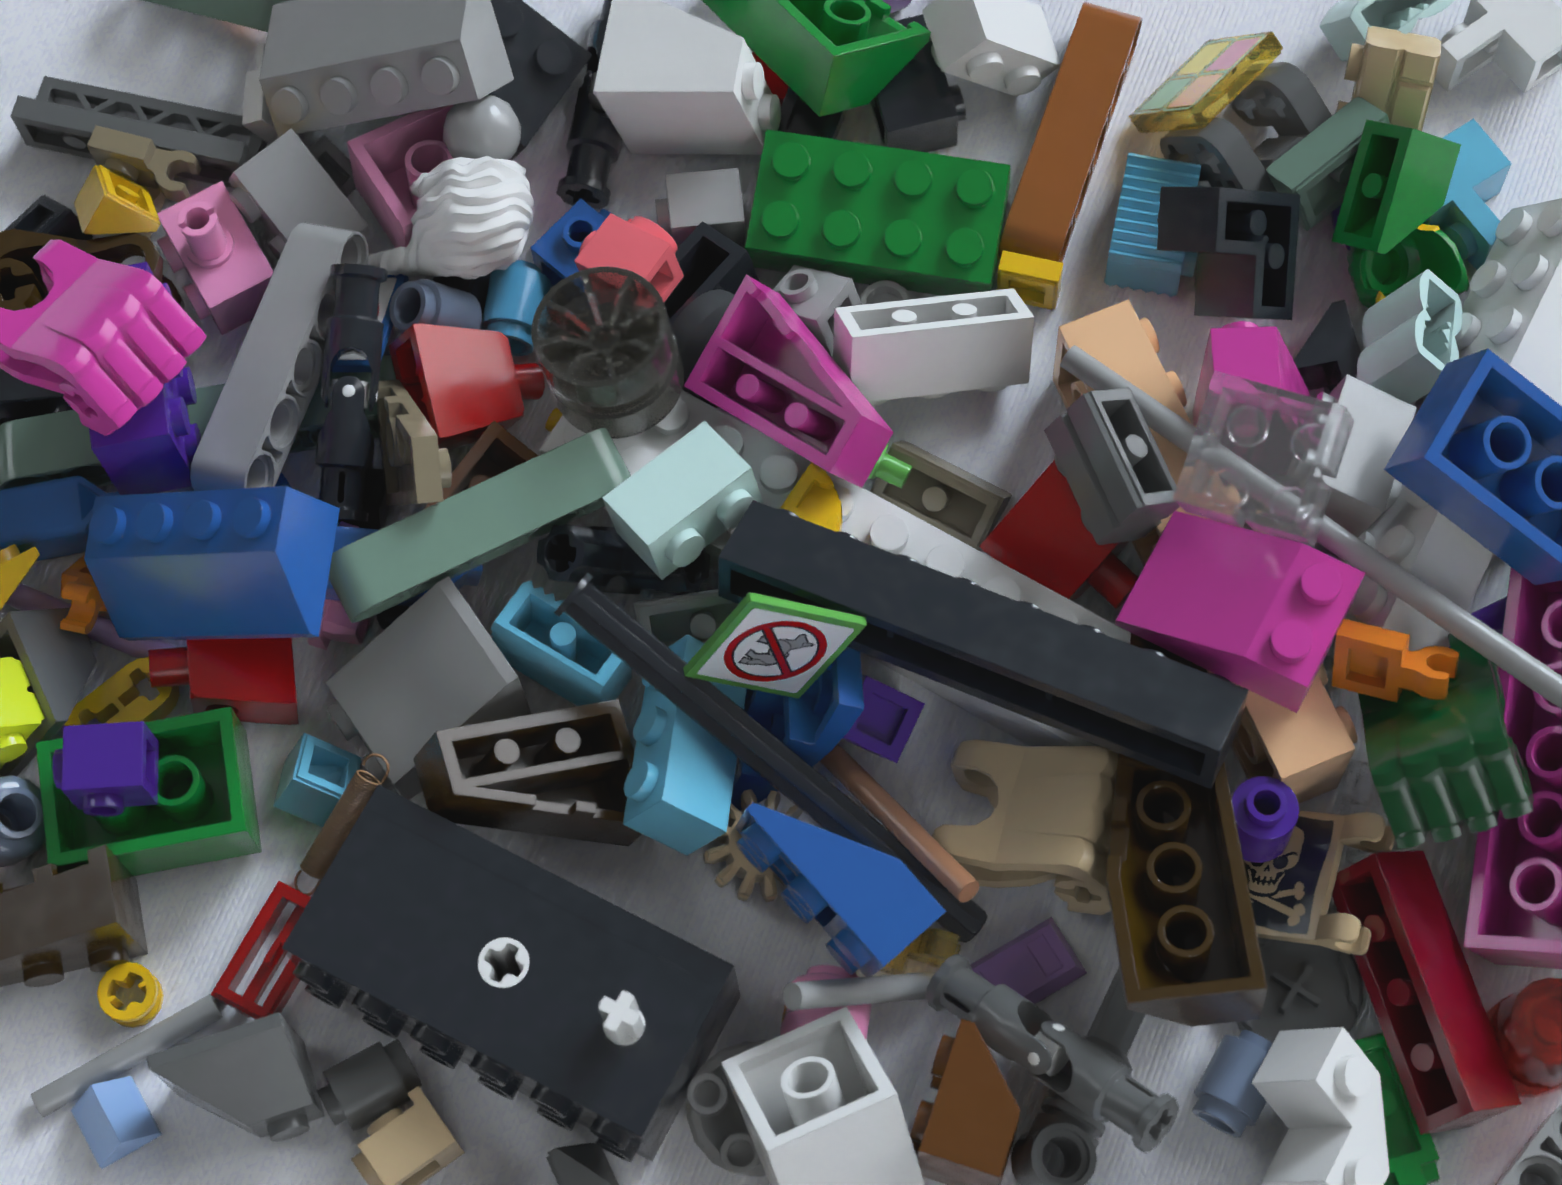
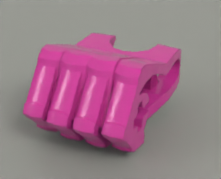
M60 239L50 240L32 257L39 264L43 282L49 291L46 299L32 308L17 311L0 307V368L23 382L65 394L63 398L79 414L82 425L104 436H108L116 429L118 430L123 427L136 411L150 404L158 396L164 387L163 384L170 382L181 372L187 363L184 358L193 354L207 336L169 294L163 284L151 273L136 267L98 259Z

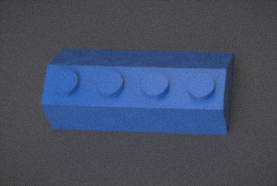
M288 486L95 497L84 560L119 638L127 641L319 637L340 508Z

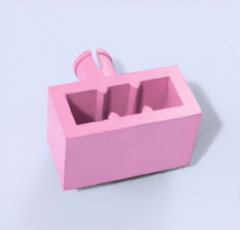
M220 181L157 213L166 236L156 241L172 271L175 273L185 268L193 282L183 287V290L198 318L202 320L211 315L222 335L253 319L274 271L237 206L230 199L229 192L224 183Z

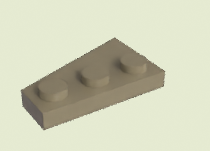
M399 379L379 381L376 407L386 506L444 501L442 488H450L452 482L451 461L447 448H438L436 432Z

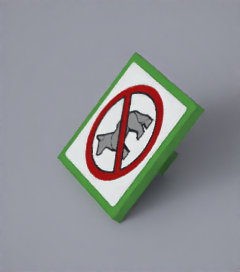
M749 592L683 668L685 677L799 699L867 626L866 619L863 616Z

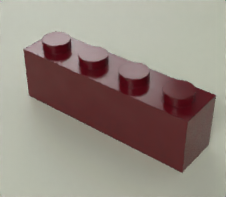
M1424 851L1376 852L1337 872L1332 898L1338 913L1354 915L1360 920L1361 927L1365 926L1371 931V939L1366 953L1354 955L1421 1135L1471 1127L1521 1105Z

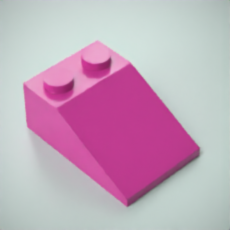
M1174 511L1121 609L1115 625L1297 713L1336 637L1337 631L1355 600L1365 572L1304 543Z

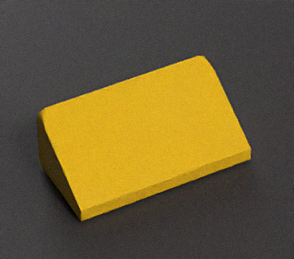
M100 164L93 166L74 201L81 231L84 234L157 232L161 224L148 189Z

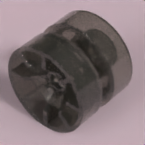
M594 267L581 270L564 278L543 297L536 309L532 322V343L555 402L562 415L571 425L586 434L600 428H607L612 439L626 438L651 429L671 412L682 392L684 366L664 302L658 291L649 281L626 269Z

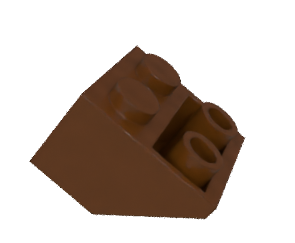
M961 1018L955 1038L942 1035L931 1069L933 1077L930 1088L938 1090L934 1103L921 1100L910 1137L915 1153L918 1155V1163L923 1177L946 1185H1000L1015 1140L1021 1110L976 1024Z

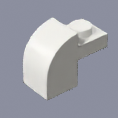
M1470 0L1464 21L1450 29L1440 40L1441 56L1435 80L1448 92L1493 60L1522 92L1526 93L1562 68V9L1553 0Z

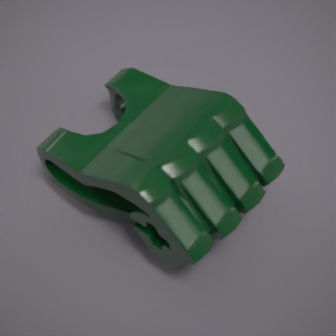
M1450 633L1448 635L1450 648L1459 653L1455 678H1449L1445 700L1428 699L1407 689H1403L1397 703L1358 693L1371 777L1399 849L1413 848L1427 841L1429 830H1431L1435 843L1447 842L1463 835L1462 830L1465 820L1470 833L1486 831L1498 825L1499 810H1502L1505 819L1521 817L1533 811L1534 797L1528 772L1523 765L1512 736L1508 737L1503 718L1505 698L1496 664Z

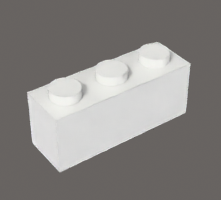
M1014 288L834 308L833 359L872 406L884 404L891 399L917 396L926 399H936L945 396L947 393L976 389L996 392L1003 390L1006 386L1029 383L1034 316Z

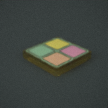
M1272 31L1207 40L1128 117L1140 133L1205 128L1282 53L1283 46Z

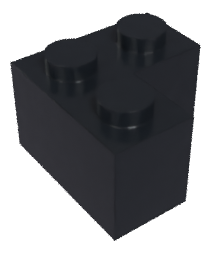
M1161 187L1157 250L1198 253L1197 275L1194 284L1195 316L1292 320L1300 209L1299 194L1223 187Z

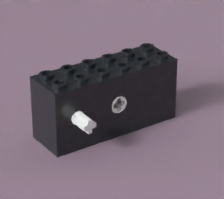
M380 785L376 787L282 946L283 951L296 966L292 974L307 984L305 991L315 998L337 1009L341 1007L344 1000L351 1003L352 1007L364 1014L362 1020L366 1024L391 1038L397 1039L401 1030L410 1034L409 1036L415 1041L422 1044L419 1050L434 1061L451 1069L456 1068L459 1060L480 1075L478 1082L486 1088L510 1100L514 1099L518 1091L539 1106L536 1112L545 1119L569 1131L573 1130L576 1122L589 1128V1131L598 1137L595 1142L598 1146L628 1162H632L636 1153L653 1161L687 1098L688 1087L691 1081L696 1077L700 1067L708 1059L741 997L733 964Z

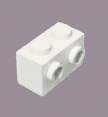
M934 0L922 9L927 28L931 31L930 37L933 43L931 52L942 72L1018 97L1035 90L1041 84L1042 79L1061 66L1040 5L1027 0Z

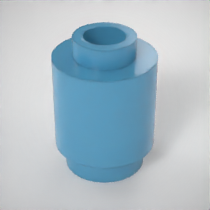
M516 260L506 270L497 269L491 272L481 329L503 333L508 338L512 356L531 354L534 344L539 342V337L542 338L551 282L547 276L541 273V269L537 265L527 261Z

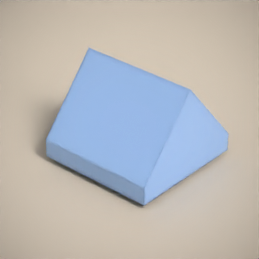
M131 1076L90 1085L71 1109L101 1169L162 1135Z

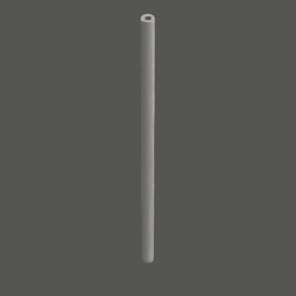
M1076 345L1067 351L1060 365L1063 369L1094 390L1129 387L1148 427L1354 568L1365 572L1367 577L1562 710L1561 675Z

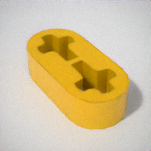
M148 657L138 658L126 664L74 706L64 726L86 725L94 718L102 724L135 721L150 722L164 719L177 705L180 697L179 686L157 688L160 694L151 701L143 695L139 696L140 691L136 685L145 678L150 682Z

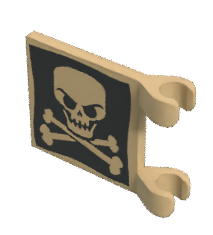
M1299 810L1298 820L1291 838L1281 855L1263 863L1243 860L1258 938L1319 945L1354 955L1365 954L1369 947L1371 931L1365 926L1361 927L1360 920L1354 915L1345 913L1327 914L1344 845L1371 853L1391 852L1395 837L1391 827L1385 826V819L1381 815L1371 812L1339 815Z

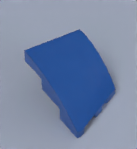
M846 647L799 699L746 689L744 711L810 766L814 767L848 733L864 710L861 653ZM739 759L738 770L734 776L731 804L741 811V794L743 791L752 790L756 795L757 803L766 799L771 791L778 792V790Z

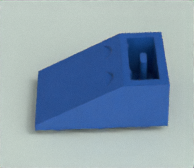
M754 802L745 809L735 826V829L742 836L736 842L742 854L761 873L770 868L787 887L781 892V896L786 904L806 924L813 918L832 938L825 944L826 948L834 959L851 975L858 969L865 977L874 975L946 912L904 863L896 857Z

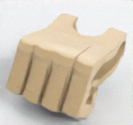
M977 739L963 741L955 750L950 764L955 780L963 790L987 797L994 811L990 817L976 825L957 826L942 824L934 830L932 837L979 882L980 886L991 888L1028 887L1055 879L1054 893L1068 903V911L1105 915L1106 912L1110 911L1105 878L1118 753L1099 746L1026 747Z

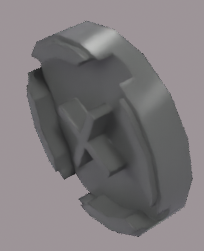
M1258 938L1268 989L1260 1019L1236 1022L1239 1030L1254 1032L1272 1043L1279 1031L1343 1027L1349 1033L1354 1026L1363 1003L1362 976L1352 954L1319 945Z

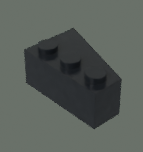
M491 0L514 80L490 94L508 102L521 125V139L517 152L510 159L512 161L526 148L589 61L592 54L523 0Z

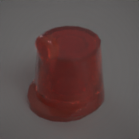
M1548 977L1531 982L1500 1000L1486 1012L1520 1097L1534 1098L1562 1089V979Z

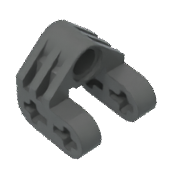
M1288 62L1251 64L1225 84V97L1231 108L1243 121L1256 127L1273 126L1279 135L1277 138H1267L1253 150L1240 130L1226 119L1219 117L1194 118L1181 121L1160 139V148L1165 159L1201 165L1198 181H1208L1211 187L1278 193L1266 169L1332 115L1312 82L1298 67Z

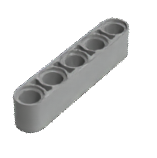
M299 223L292 230L194 454L190 472L191 485L194 491L275 487L322 376L326 319L333 316L336 279L330 276V266L332 264L344 263L368 264V244L364 235L360 232L311 223Z

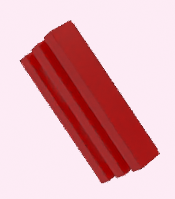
M281 881L277 882L210 994L216 1001L226 1006L228 1005L242 1015L255 1020L278 1012L281 1014L300 982L292 974L296 966L290 959L263 1005L260 1006L257 1003L286 956L282 946L310 901V896ZM288 902L292 903L296 907L266 954L264 961L243 996L237 994L235 990Z

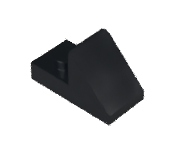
M1345 300L1332 302L1293 360L1308 391L1324 388V392L1330 394L1347 374L1354 378L1357 377V362L1361 351Z

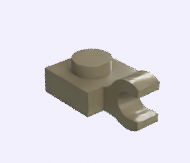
M95 125L87 144L97 166L100 164L139 185L155 189L160 187L163 195L174 202H181L190 197L186 185L179 181H172L173 177L180 172L199 175L201 171L197 158L190 152L158 149L150 138Z

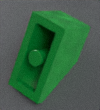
M1366 119L1332 242L1384 255L1387 254L1444 206L1461 144L1413 128Z

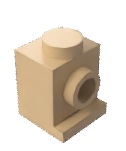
M419 1086L407 1093L414 1103L412 1107L405 1112L401 1108H395L380 1116L368 1127L367 1133L369 1137L358 1144L361 1152L351 1158V1160L368 1185H421L465 1153Z

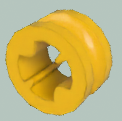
M131 962L115 965L108 970L100 980L97 991L98 1002L104 1013L121 1026L131 1028L146 1025L153 1020L161 1010L164 999L162 985L147 968L138 963ZM136 979L143 980L138 984V987L146 994L142 1003L130 1002L125 1011L118 1010L124 1005L116 997L118 989L120 987L131 988Z

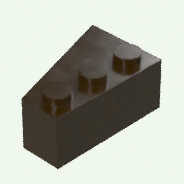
M619 699L435 731L413 758L427 809L455 824L628 847L642 835L623 825L627 801L624 785L632 769L634 748Z
M106 845L87 851L89 864L58 874L57 865L50 863L32 869L33 883L3 890V884L0 883V987L24 982V985L28 987L48 986L64 980L65 972L88 967L92 972H107L115 965L130 962L129 958L148 954L137 879Z

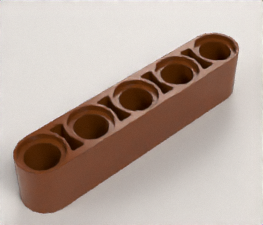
M1087 2L1083 3L1008 214L1000 241L998 257L1001 258L1002 251L1004 250L1063 262L1136 49L1142 17Z

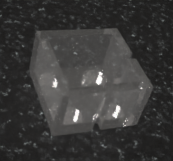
M1214 370L1173 500L1185 512L1241 528L1244 527L1246 522L1254 531L1304 543L1314 548L1332 493L1322 477L1325 475L1337 478L1354 420L1346 406Z

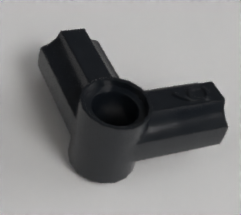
M569 524L553 525L550 533L538 541L537 563L544 567L549 580L578 584L589 572L593 576L589 582L601 592L640 595L641 590L684 594L686 592L696 593L700 591L703 582L709 578L710 555L703 548L700 555L692 563L684 567H678L661 580L620 537L614 527H584Z

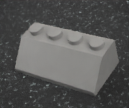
M288 0L279 2L272 7L259 76L261 88L278 138L291 128L296 134L475 101L514 80L491 0Z

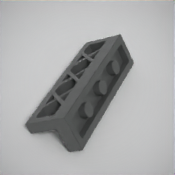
M44 76L36 99L17 96L10 115L27 146L93 159L87 144L95 125L150 138L158 149L190 152L198 160L201 167L200 174L180 172L175 176L211 184L222 181L225 187L233 188L229 183L232 173L267 146L266 141L242 125L243 116ZM56 97L78 101L84 109L54 102ZM90 104L98 105V106H96V107H94V108H91ZM121 110L132 112L137 115L139 120L114 114ZM145 115L151 116L153 118L148 120ZM176 122L191 124L195 131L170 127V125ZM202 127L210 128V129L204 131V130L202 129ZM235 133L251 138L247 146L246 142L225 137Z

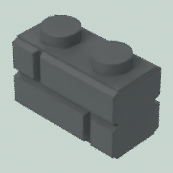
M1129 387L1095 390L1081 395L1066 409L1067 413L1060 415L1044 430L1055 453V464L1060 473L1067 478L1080 506L1081 520L1086 529L1093 534L1098 545L1134 541L1143 538L1161 523V519L1167 518L1185 503Z

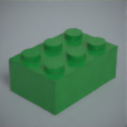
M231 707L145 722L159 741L158 805L124 807V812L116 816H91L83 813L82 810H78L62 792V789H57L53 778V754L56 749H63V738L36 742L48 864L57 865L58 874L89 864L87 851L102 845H106L133 876L262 852L247 732Z

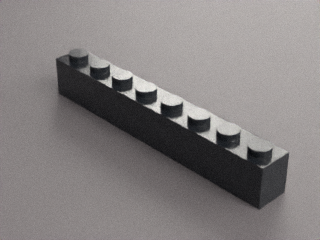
M753 500L718 556L719 597L739 604L750 592L863 616L866 619L867 626L847 647L1209 789H1212L1240 728L1249 689L1233 684L1221 675L1196 670L1170 660L1158 651L1142 649L1105 635L1093 626L1076 624L1047 613L1030 602L1016 601L982 588L970 579L953 577L924 566L907 555L890 553L859 541L849 533L835 532L801 519L795 513L786 509H775Z

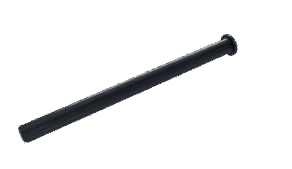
M589 572L556 609L555 615L560 617L562 613H565L826 831L900 859L946 911L936 922L957 940L967 943L981 931L988 918L984 909L972 899L965 903L959 902L883 825L711 682L685 677L683 668L687 662L589 581L593 576Z

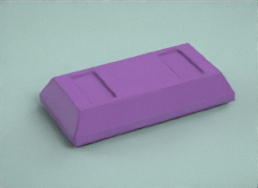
M1052 917L970 964L972 971L993 985L1005 984L1033 1004H1037L1087 974V971Z

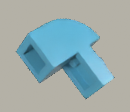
M1473 118L1443 137V139L1461 144L1444 206L1422 224L1439 226L1440 230L1442 229L1456 244L1462 260L1467 259L1477 271L1488 257L1497 238L1495 233L1500 223V220L1485 202L1501 192L1512 163Z

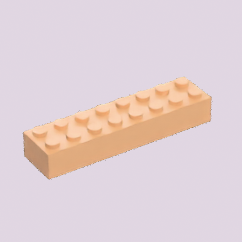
M1129 299L1059 326L1052 380L1066 409L1081 395L1095 391L1060 366L1067 351L1076 345L1192 424L1184 409L1187 400L1179 377L1173 370L1165 372L1156 354L1160 350L1156 332L1146 317L1138 318ZM1200 424L1195 425L1196 428L1207 434ZM1149 427L1167 464L1171 477L1174 479L1185 502L1176 511L1244 528L1239 518V515L1242 514V507L1234 486L1226 479L1220 481L1217 473ZM1172 514L1167 518L1161 519V523L1145 537L1131 541L1143 567L1147 563ZM1323 663L1297 713L1249 690L1240 728L1231 745L1247 779L1258 776L1276 778L1292 789L1298 804L1336 789L1356 749L1354 744L1357 743V733L1350 715L1343 706L1334 707L1324 687L1328 684V677Z

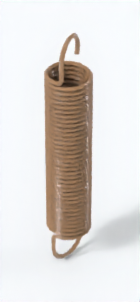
M372 753L367 755L362 762V766H365L366 761L371 757H379L385 761L387 770L381 782L371 773L365 770H357L314 840L313 845H311L310 850L306 853L305 858L300 864L301 869L309 876L320 880L310 893L304 894L308 896L314 894L378 785L381 786L388 777L390 765L383 755ZM302 870L297 872L294 880L295 888L298 891L300 890L297 885V879Z

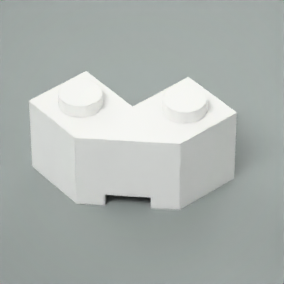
M1343 1027L1279 1031L1252 1084L1289 1129L1261 1183L1263 1185H1384L1389 1175V1162L1380 1073Z

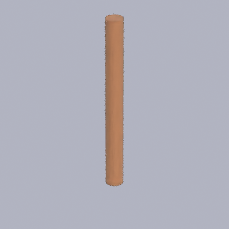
M839 744L819 761L959 902L965 903L977 894L980 887L979 882Z

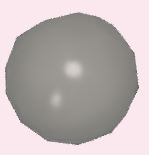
M488 94L479 100L455 104L447 112L443 126V140L453 158L477 159L489 156L494 159L510 160L517 152L521 139V125L510 104L492 94Z

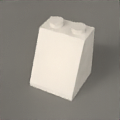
M612 0L593 93L630 153L762 155L766 129L777 131L779 128L781 106L778 96L772 94L765 81L762 64L755 61L744 38L660 0Z
M847 1006L721 1062L770 1185H925L898 1095Z

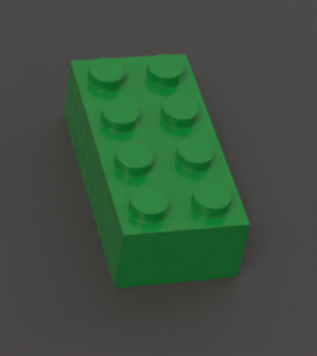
M766 129L745 249L749 253L754 268L787 273L793 265H798L852 278L853 283L871 285L877 281L887 280L898 283L907 291L940 296L992 291L1010 190V165Z

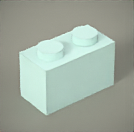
M703 421L602 497L616 532L661 580L678 567H684L692 563L700 555L703 548L729 528L737 527L753 500L763 503L752 467L706 421Z

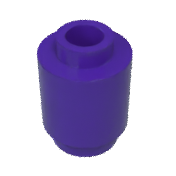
M1258 776L1244 781L1238 786L1232 797L1243 860L1255 863L1268 862L1281 855L1289 843L1299 816L1298 800L1292 789L1276 778Z

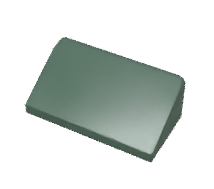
M1362 97L1352 99L1266 169L1278 193L1300 195L1299 225L1306 231L1310 230L1342 204L1366 119L1390 124L1388 115Z

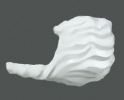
M489 156L477 159L458 157L441 162L429 173H422L410 187L412 194L419 199L417 200V211L411 218L413 228L408 246H400L392 250L368 254L367 265L384 268L388 271V275H399L402 273L412 277L421 275L459 276L463 279H476L480 276H486L497 269L506 270L522 254L526 240L529 237L528 229L533 222L532 208L534 200L531 195L529 181L525 177L526 169L515 161L494 159Z

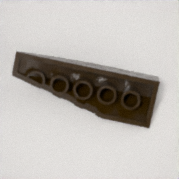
M1131 633V645L1142 649L1158 651L1170 660L1208 673L1207 669ZM1118 753L1105 882L1126 1009L1191 1027L1260 1019L1268 988L1225 762L1218 773L1212 789H1209Z

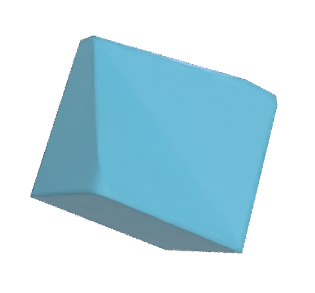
M303 733L284 762L273 806L323 827L353 778L354 773L360 769V759L362 757L307 733Z

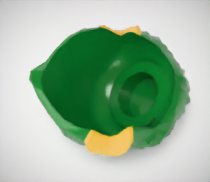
M1421 224L1385 255L1350 247V252L1347 256L1349 264L1348 273L1351 276L1354 289L1361 304L1368 309L1427 269L1433 272L1458 295L1468 291L1470 287L1467 271L1456 244L1440 230L1439 226Z

